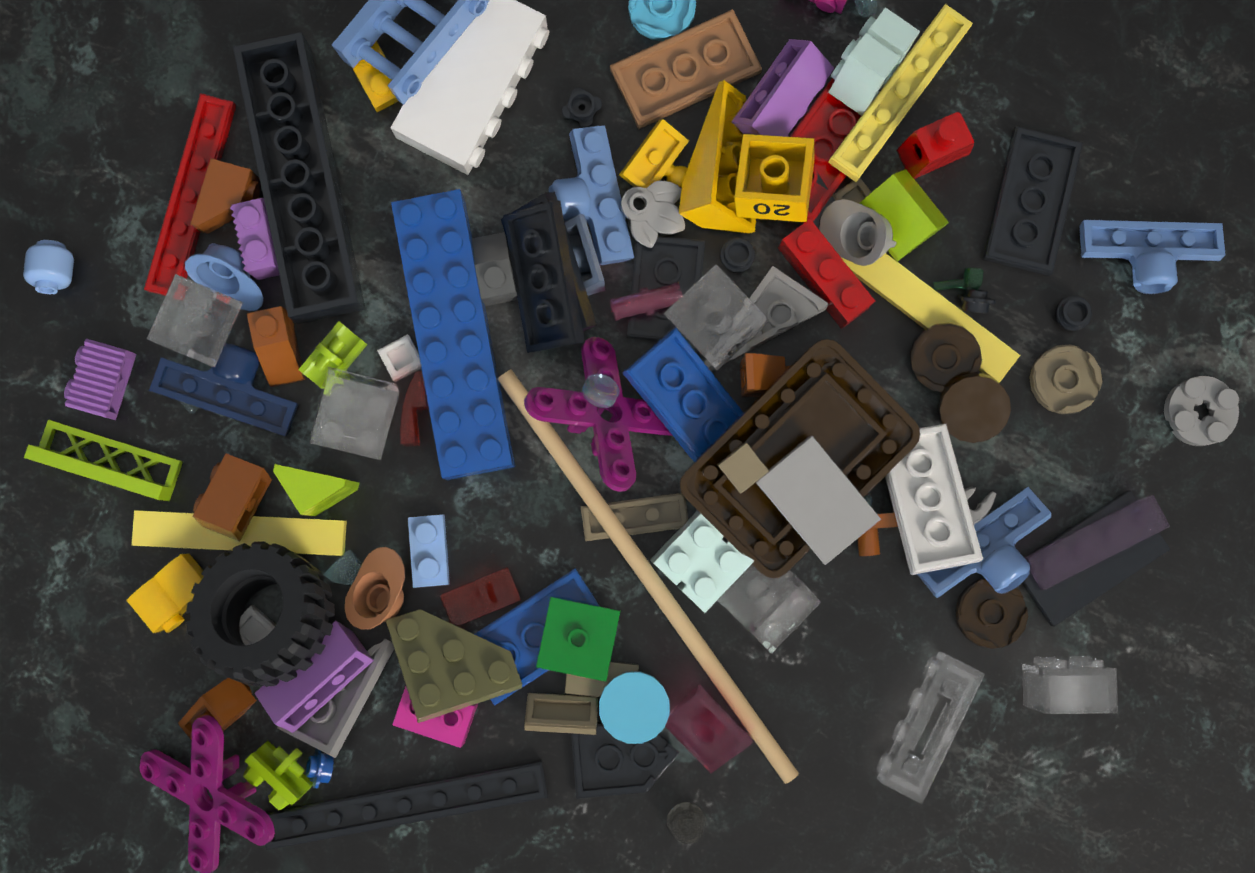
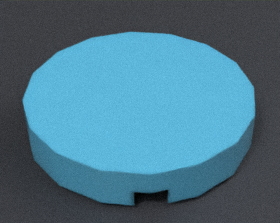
M629 0L628 12L631 23L640 34L651 40L664 41L689 29L694 20L696 0Z
M628 671L614 677L604 687L599 700V716L604 728L615 739L627 744H642L655 738L665 728L670 715L669 698L664 686L654 676L641 671Z

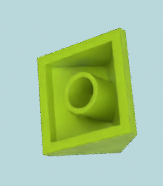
M906 169L890 176L859 203L875 210L890 222L893 231L892 240L896 241L897 244L895 247L889 248L888 252L896 262L949 223Z
M277 464L274 465L273 469L274 474L300 515L318 516L357 491L359 487L358 482Z

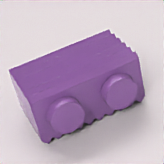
M264 198L233 204L230 208L233 211L231 216L235 218L233 223L236 224L235 230L238 232L236 234L239 238L237 243L241 245L239 250L242 251V254L240 256L244 258L242 261L245 265L243 270L257 280L279 276Z
M86 339L84 341L85 346H80L75 356L77 368L74 379H70L65 387L64 397L67 399L65 406L116 420L137 354Z

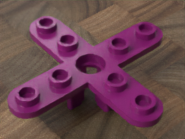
M591 337L585 341L581 348L587 393L535 387L525 396L524 406L528 414L536 420L569 424L567 431L570 433L580 434L585 432L588 427H593L594 437L592 438L591 447L593 455L598 457L601 478L609 488L622 492L628 490L636 481V470L629 431L667 436L673 435L643 399L623 397L614 348L603 338ZM605 409L612 414L609 421L604 420L600 416Z
M203 715L193 722L191 769L156 749H151L142 754L139 767L140 773L146 781L151 782L170 795L190 805L188 862L195 871L200 873H211L218 868L220 824L259 846L270 842L275 834L274 825L269 815L264 810L245 800L246 797L256 792L255 786L248 782H240L229 789L224 788L222 781L235 774L239 768V756L235 754L223 761L224 734L220 724L209 715ZM207 789H208L209 792L211 793L212 799H211L210 796L208 795Z

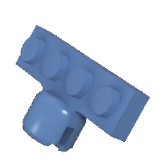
M605 125L572 129L569 136L578 175L575 178L555 180L549 187V192H555L557 200L561 201L564 221H569L579 214H584L590 227L599 265L631 261L634 258L626 218L621 210V195Z
M1083 220L1079 226L1082 258H1122L1129 260L1132 265L1133 286L1138 292L1144 294L1163 293L1171 290L1177 284L1176 260L1220 261L1225 256L1222 223Z
M1027 487L974 525L983 557L982 561L917 575L936 598L973 573L983 575L997 593L1009 592L1019 586L1030 574V564L1015 548L1016 542L1049 520L1051 512L1032 490Z

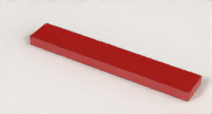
M200 93L144 290L147 292L178 300L182 298L188 277L185 270V261L194 255L200 231L190 224L210 159L221 161L237 106L233 101Z

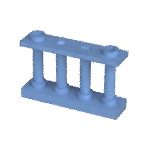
M368 0L333 42L332 47L342 60L352 68L360 60L364 59L390 78L392 81L388 84L389 89L397 100L404 105L410 97L420 90L425 78L472 21L485 11L490 0H458L446 16L424 0ZM408 6L436 26L424 42L393 21L404 7ZM383 33L388 34L414 53L402 69L371 48Z

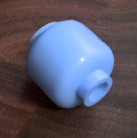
M40 240L35 245L29 247L26 252L23 272L24 279L27 283L34 286L35 290L39 293L56 294L58 290L67 288L72 281L74 257L64 244L54 240Z

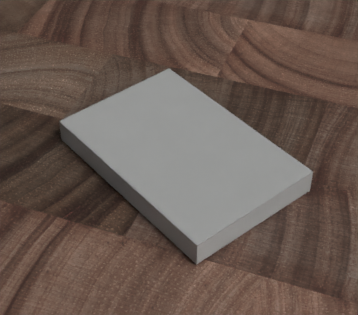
M811 435L772 466L769 472L756 482L824 565L829 563L881 520Z

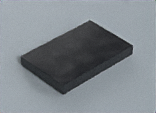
M657 236V240L652 248L636 241L627 338L659 341L669 331L677 328L689 344L696 343L705 240Z

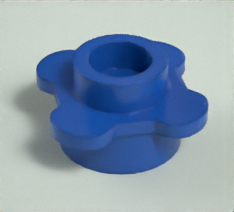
M317 748L315 749L314 756L308 757L306 764V777L310 778V781L313 782V788H318L320 783H329L333 771V757L322 753Z

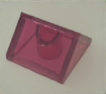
M700 683L670 712L665 725L710 773H713L754 741L750 734Z

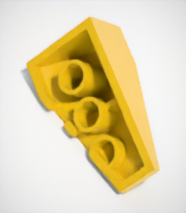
M725 80L718 83L684 176L679 214L701 228L753 233L755 232L756 218L737 217L734 199L743 133L732 123V120L746 102V96Z

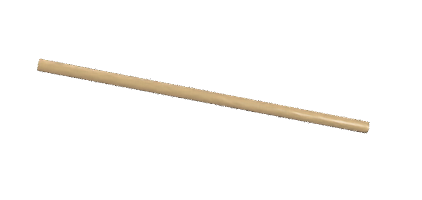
M512 369L502 374L497 380L785 784L792 781L798 776L799 772L550 422L536 420L528 414L524 406V399L528 392Z

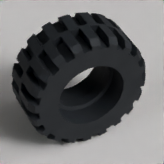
M262 541L253 542L251 546L245 543L235 546L232 554L226 551L215 558L217 563L213 567L208 565L201 574L204 577L199 584H194L191 591L194 594L193 601L187 603L186 614L190 615V621L186 622L187 635L194 637V639L190 640V645L194 653L200 655V661L207 668L246 685L257 687L260 684L269 687L276 686L279 683V679L288 682L296 678V671L298 669L306 671L313 665L311 658L315 653L321 655L326 645L322 644L325 635L330 636L333 625L328 622L329 617L335 615L334 604L327 600L332 597L329 584L324 582V575L319 569L311 565L309 561L284 546L276 543L270 545ZM278 584L283 597V608L278 623L265 638L254 644L245 645L240 635L239 624L246 603L259 590Z

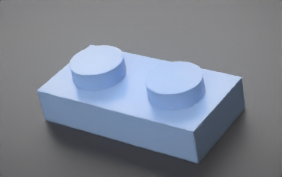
M445 515L408 517L413 588L450 585Z

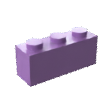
M789 39L732 120V123L743 134L788 137L797 121L806 113L807 107L815 95L825 86L827 78L834 70V67L811 41Z
M337 621L332 624L331 635H325L322 644L326 645L321 655L315 653L311 658L313 665L306 671L298 669L296 671L297 677L288 682L279 679V683L276 686H262L254 693L275 725L292 733L295 732L374 661L353 631Z

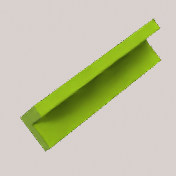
M51 420L47 421L39 446L28 444L24 458L163 501H170L183 461ZM56 430L66 432L73 446L62 452L51 450L50 447ZM76 436L85 438V440L78 442ZM93 442H98L105 457L95 462H90L87 460L82 448ZM109 446L117 448L118 450L112 453ZM76 451L79 458L70 456L69 454ZM130 452L133 454L138 467L125 473L120 470L115 458ZM142 457H146L152 460L144 463ZM109 462L111 468L102 465ZM159 462L171 465L165 485L154 482L147 468ZM142 472L144 478H141V477H138V476H134V475H136V474Z

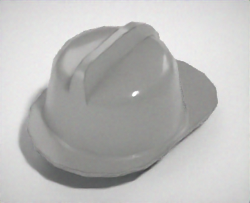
M846 199L834 201L825 209L821 216L820 232L840 257L857 265L867 266L873 264L889 248H893L897 244L896 241L892 240L893 231L890 222L875 210L855 201Z

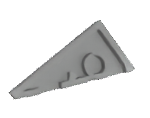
M772 266L704 363L712 372L823 312L828 307V303ZM738 343H740V346H739L738 349L736 350L737 346H735V345L738 344Z
M384 639L381 643L370 648L367 652L374 661L295 732L292 733L279 726L277 728L336 758L394 650L392 642Z

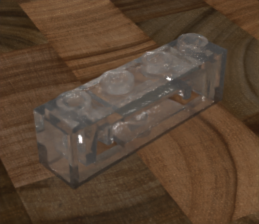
M938 652L936 657L931 656L923 671V675L926 678L921 688H916L911 694L908 701V707L911 709L905 721L900 720L892 734V739L895 742L890 752H885L881 756L876 771L879 772L877 779L882 784L921 804L985 673L942 652ZM937 693L952 699L950 704L945 702L920 753L924 755V758L920 760L908 752L909 750H915L939 700L936 697Z

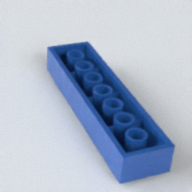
M458 189L391 202L441 477L445 480L513 468L515 467L500 383L497 380L499 377L486 309L481 300L474 265L472 234L464 196L461 190Z

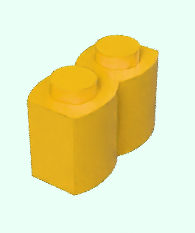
M180 554L162 568L152 579L136 590L127 599V602L153 633L163 630L169 633L185 620L182 615L186 612L187 603L193 601L194 594L191 591L194 584H199L204 577L201 574L203 569L190 554Z

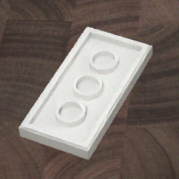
M946 424L920 428V439L917 445L885 476L911 575L977 563L983 560Z

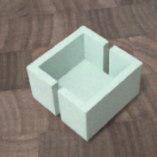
M886 7L877 19L871 16L859 32L861 36L856 41L853 39L843 52L842 60L830 76L835 81L828 93L862 116L880 91L878 90H882L899 67L920 31Z
M698 510L650 559L704 613L754 562L753 559L741 554Z

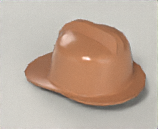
M382 547L376 548L369 553L347 593L344 608L346 617L353 626L361 630L372 629L382 622L394 618L402 608L404 601L402 586L405 580V567L401 557L395 550Z

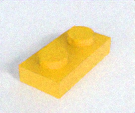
M376 41L371 48L385 57ZM364 59L360 60L353 70L376 112L398 102L388 87L392 80Z

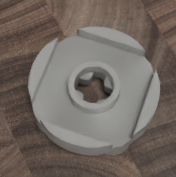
M1198 376L1190 378L1176 385L1169 392L1164 404V416L1174 430L1172 433L1175 437L1186 444L1206 446L1222 442L1233 432L1238 422L1239 397L1236 391L1229 389L1224 382L1214 377ZM1204 403L1209 410V415L1200 420L1198 419L1199 413L1194 411V406Z

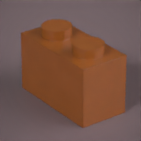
M226 453L222 461L214 466L210 475L211 482L205 493L198 496L194 504L193 517L202 527L240 542L272 479L264 468Z

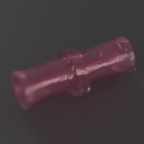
M676 282L651 290L645 287L641 288L639 293L615 299L611 298L610 305L612 312H614L613 317L615 321L642 313L648 316L654 314V310L683 304L682 291L678 290L680 285Z

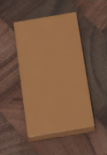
M732 9L610 65V71L638 129H641L713 96L720 81L725 80L734 86L760 74L762 67Z

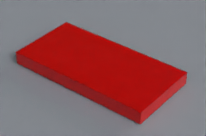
M833 78L790 135V137L814 139L813 180L807 220L811 219L813 222L846 177L844 173L828 162L861 118L860 114L828 93L835 81ZM817 172L820 175L823 182L825 183L828 190L816 182L818 177Z

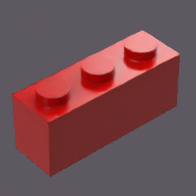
M811 219L782 239L778 247L779 251L809 289L828 303L826 310L841 329L869 309L875 302L874 298Z

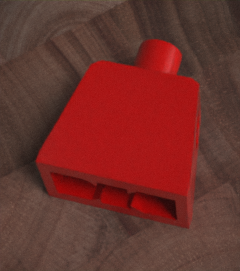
M955 112L914 131L896 151L904 168L910 173L912 178L916 179L969 155L974 146V139L961 113ZM920 148L921 150V159L918 157L915 149Z

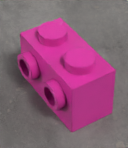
M405 686L393 726L461 748L465 744L478 703L418 723Z

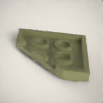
M421 609L386 620L390 638L418 723L522 689V682L511 651Z

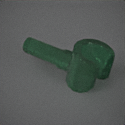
M979 268L964 269L963 279L933 282L934 290L963 288L964 290L979 289L983 281L984 272Z

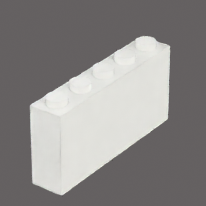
M490 0L485 11L472 21L425 78L420 90L402 106L391 126L395 137L469 175L472 167L477 168L485 155L483 147L488 137L494 138L501 125L499 117L504 108H510L517 95L515 87L520 78L525 79L530 73L533 66V59L531 58L537 48L542 49L548 39L549 30L547 29L546 15L516 0Z

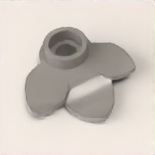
M656 181L647 188L633 187L623 195L621 210L625 217L630 220L631 234L637 242L652 248L657 240L658 233L675 234L685 229L684 218L679 214L678 207L674 205L681 197V188L678 185L668 181ZM635 198H640L644 201L645 206L643 210H638L634 207L633 200Z

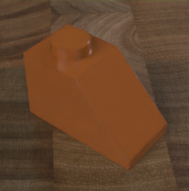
M211 158L190 225L201 233L209 234L234 220L235 218L231 216L233 214V211L230 209L231 206L258 199L261 192L260 178L251 169Z
M279 306L247 313L253 347L269 386L275 387L305 380L304 374L298 370L302 366L294 323L288 317L287 310Z
M745 353L740 362L741 397H760L790 367L785 366V357Z
M226 678L203 694L178 724L191 740L193 722L203 715L213 717L220 724L222 731H225L244 715L257 700L252 695L248 685Z

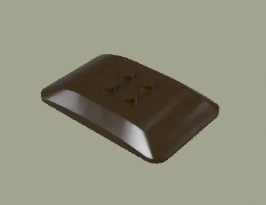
M824 339L813 344L684 472L680 480V489L684 497L741 554L753 559L752 565L761 574L769 578H778L786 574L811 548L756 482L740 494L717 465L719 462L746 442L769 470L811 435L862 497H864L917 445L920 439V428L916 421L834 340Z

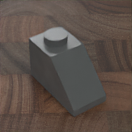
M505 232L472 238L474 265L480 296L484 305L490 306L518 300Z

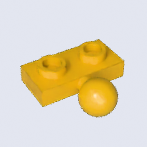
M661 119L656 123L619 175L633 187L643 188L649 187L652 183L660 181L665 176L666 181L672 182L682 189V182L687 167L674 166L673 162L689 140L664 119Z

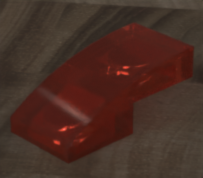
M422 371L415 372L403 403L400 436L401 444L406 447L420 445L417 411L429 410Z
M508 567L440 595L448 619L455 626L462 625L521 600Z

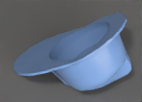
M212 243L203 254L192 255L185 261V270L195 283L214 292L228 303L247 311L258 310L263 305L264 298L262 292L250 278V274L243 270L245 267L242 263L244 258L235 249Z

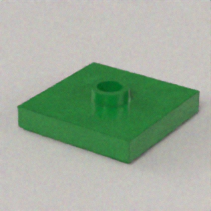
M551 596L536 667L606 682L620 610Z

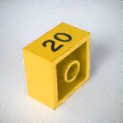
M743 134L734 196L736 216L807 222L814 167V139Z

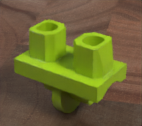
M338 321L298 370L328 393L368 344Z
M267 741L245 760L248 767L243 777L251 785L257 787L265 780L274 789L268 796L269 802L278 810H282L289 804L293 805L313 786V782L303 774L305 769L296 762L302 755L298 748L289 755L280 746L276 749Z

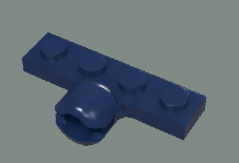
M223 343L219 346L213 366L208 371H200L161 357L149 391L286 437L298 407V403L257 390L253 383L260 363L256 353L230 343Z

